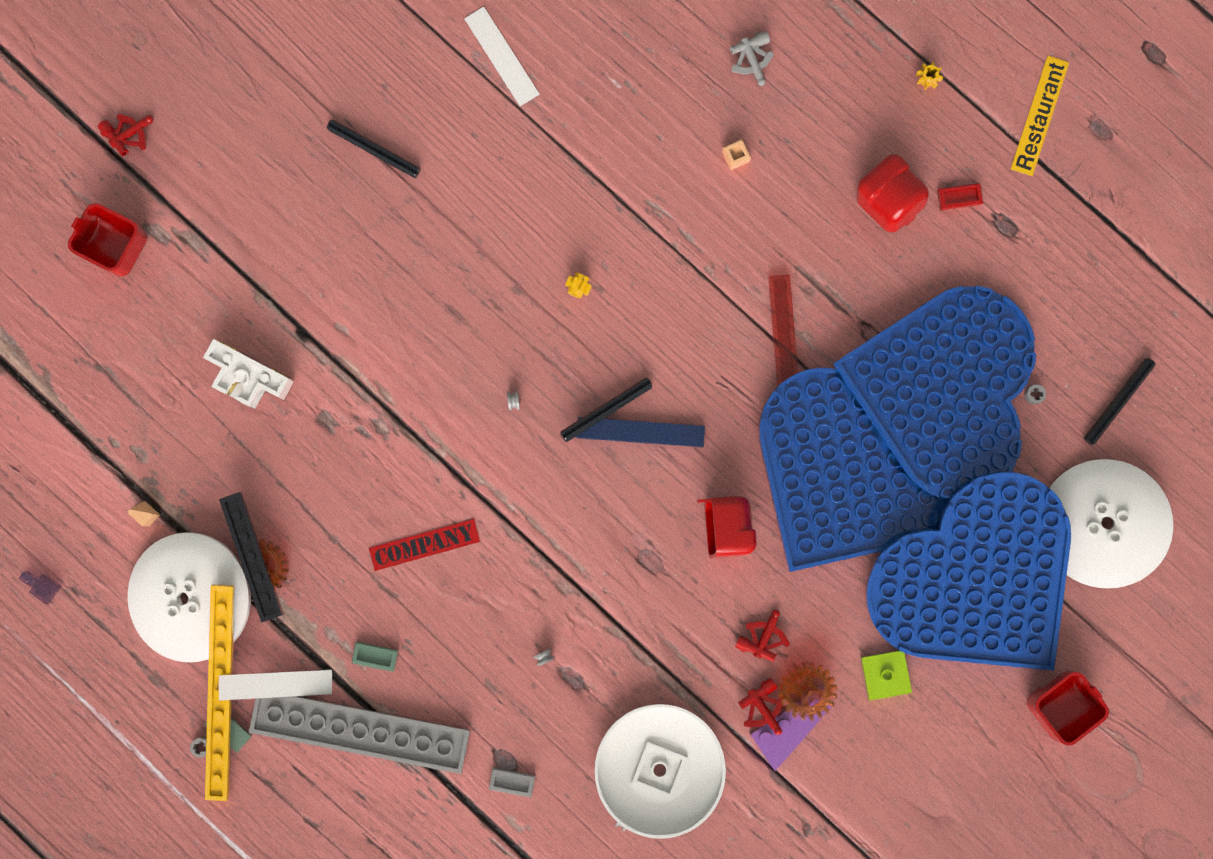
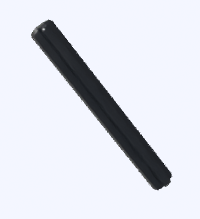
M333 119L329 121L327 129L330 132L413 178H417L420 168L341 123Z
M1150 358L1143 360L1084 437L1088 444L1095 445L1156 366L1153 360Z
M648 378L639 381L560 432L562 439L565 442L570 441L650 390L652 383Z

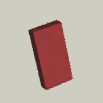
M980 183L939 188L937 190L940 211L983 204Z

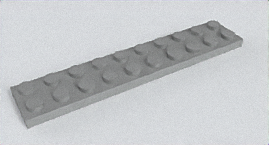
M300 696L256 698L249 733L462 774L470 730Z

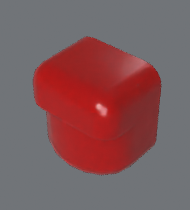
M897 154L887 156L859 181L856 197L857 203L885 231L891 233L900 230L904 225L908 226L915 220L916 215L927 205L929 196L926 185L909 170V164Z
M94 203L85 209L81 218L76 217L72 223L71 228L74 231L69 238L68 248L73 254L115 276L123 277L131 272L147 242L148 236L145 229L132 220L100 204Z
M729 496L696 500L697 504L705 503L707 546L710 559L744 556L751 554L756 549V531L752 527L751 505L747 498Z
M1071 670L1063 672L1045 687H1039L1027 698L1029 710L1054 741L1067 746L1076 744L1103 723L1109 715V708L1103 701V696L1098 689L1092 686L1083 674Z

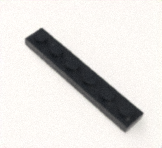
M242 492L219 499L261 623L284 615Z

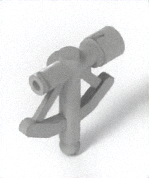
M763 31L755 33L751 39L746 37L740 40L741 43L730 46L732 55L741 52L737 64L731 67V71L743 75L754 73L759 86H763L766 83L761 69L768 65L774 55L771 51L766 53L759 49L760 46L770 42L768 33ZM754 51L764 57L762 62L758 63ZM745 54L751 67H741Z

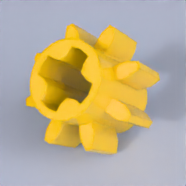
M934 62L928 66L923 63L921 70H918L916 76L919 77L917 85H923L924 90L930 86L935 89L938 85L936 81L940 82L943 79V76L939 75L942 68L934 66Z
M577 272L574 277L569 275L565 286L569 287L567 293L577 298H582L583 294L588 296L592 286L588 284L590 278Z

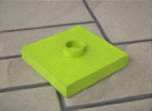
M897 650L860 657L869 701L912 693L904 652Z

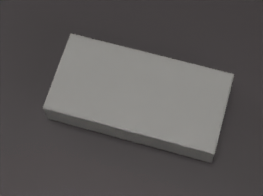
M493 767L489 790L531 798L536 775Z

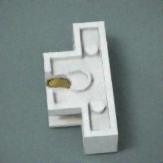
M214 339L203 357L221 367L211 387L254 409L257 407L265 391L284 400L294 382L290 377L275 369L271 370L239 353L235 348Z

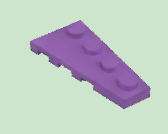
M821 685L782 711L775 718L779 724L778 726L782 728L781 735H776L768 724L750 733L774 771L779 768L834 705Z

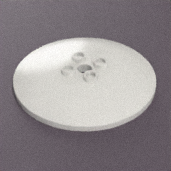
M1110 459L1087 461L1065 471L1050 486V489L1063 503L1062 505L1070 521L1071 545L1067 576L1073 580L1097 588L1127 586L1148 576L1166 556L1173 535L1171 507L1158 483L1138 467ZM1104 517L1112 519L1113 526L1111 529L1102 527L1101 521Z
M186 532L160 539L141 555L130 577L128 607L137 632L154 651L169 659L181 662H199L209 659L210 590L212 584L235 585L233 643L237 640L248 620L251 591L241 562L232 550L211 536ZM183 592L188 596L187 604H183L180 600Z
M667 704L639 707L619 718L603 737L595 760L597 790L609 814L629 831L649 838L663 839L680 836L702 824L716 808L722 796L726 778L724 754L717 737L710 727L695 714L683 708ZM663 764L666 768L665 774L656 776L653 772L654 766Z

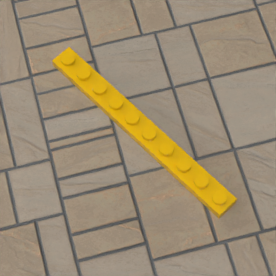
M212 584L210 590L205 800L227 801L229 798L232 700H219V675H232L235 585Z

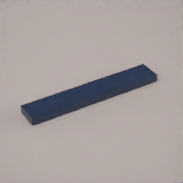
M603 419L577 435L576 439L703 448L705 426Z

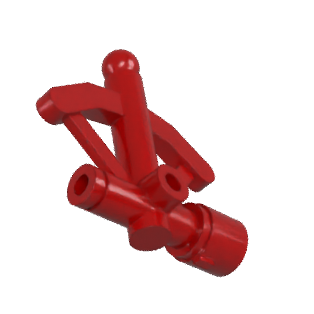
M118 114L117 119L119 123L117 129L114 130L108 120L98 124L97 127L100 130V134L109 139L108 142L112 148L115 147L121 156H126L129 151L124 145L139 146L141 150L146 149V135L143 128L152 123L154 119L151 115H147L136 122L132 117ZM124 123L131 125L129 128L121 132ZM136 133L139 136V142L126 140Z
M773 610L772 616L769 617L767 623L762 621L747 623L746 629L751 631L753 640L750 641L740 636L735 648L740 649L744 653L747 651L752 652L756 658L761 659L763 657L774 662L777 654L768 650L781 645L785 647L790 645L784 632L775 626L780 612ZM762 628L764 631L758 642L755 629ZM773 632L781 641L767 646Z
M771 678L762 681L757 690H750L747 693L748 696L740 700L738 704L742 710L750 705L748 720L744 721L745 727H761L768 724L776 735H781L782 728L778 726L779 724L775 718L780 714L784 698L780 697L776 700L767 696L778 689ZM763 701L776 704L775 709L770 712ZM755 706L764 718L752 720Z

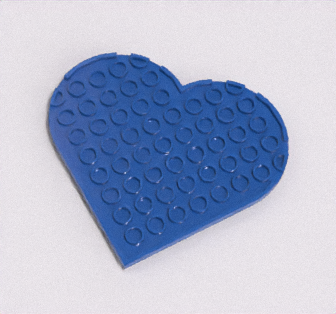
M959 286L949 289L833 363L905 472L926 492L939 498L950 500L963 485L979 476L992 472L1014 471L1013 468L1020 457L1022 440H1020L1021 424L1011 400L1017 397L1027 385L1031 372L1034 370L1036 353L1032 327L1022 310L1008 297L994 292L993 289L982 286Z
M815 368L799 372L786 379L772 392L761 413L759 442L789 572L881 552L893 541L906 534L919 530L939 528L942 513L949 500L926 492L908 476L837 369Z
M992 472L979 476L963 485L947 503L938 529L919 530L906 534L889 544L875 560L867 579L866 604L870 618L878 632L898 650L915 657L1054 671L1071 545L1070 521L1061 500L1039 480L1018 472Z

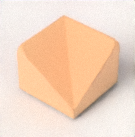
M742 139L722 149L730 170L750 162L751 157Z
M145 501L127 511L141 526H151L160 516Z

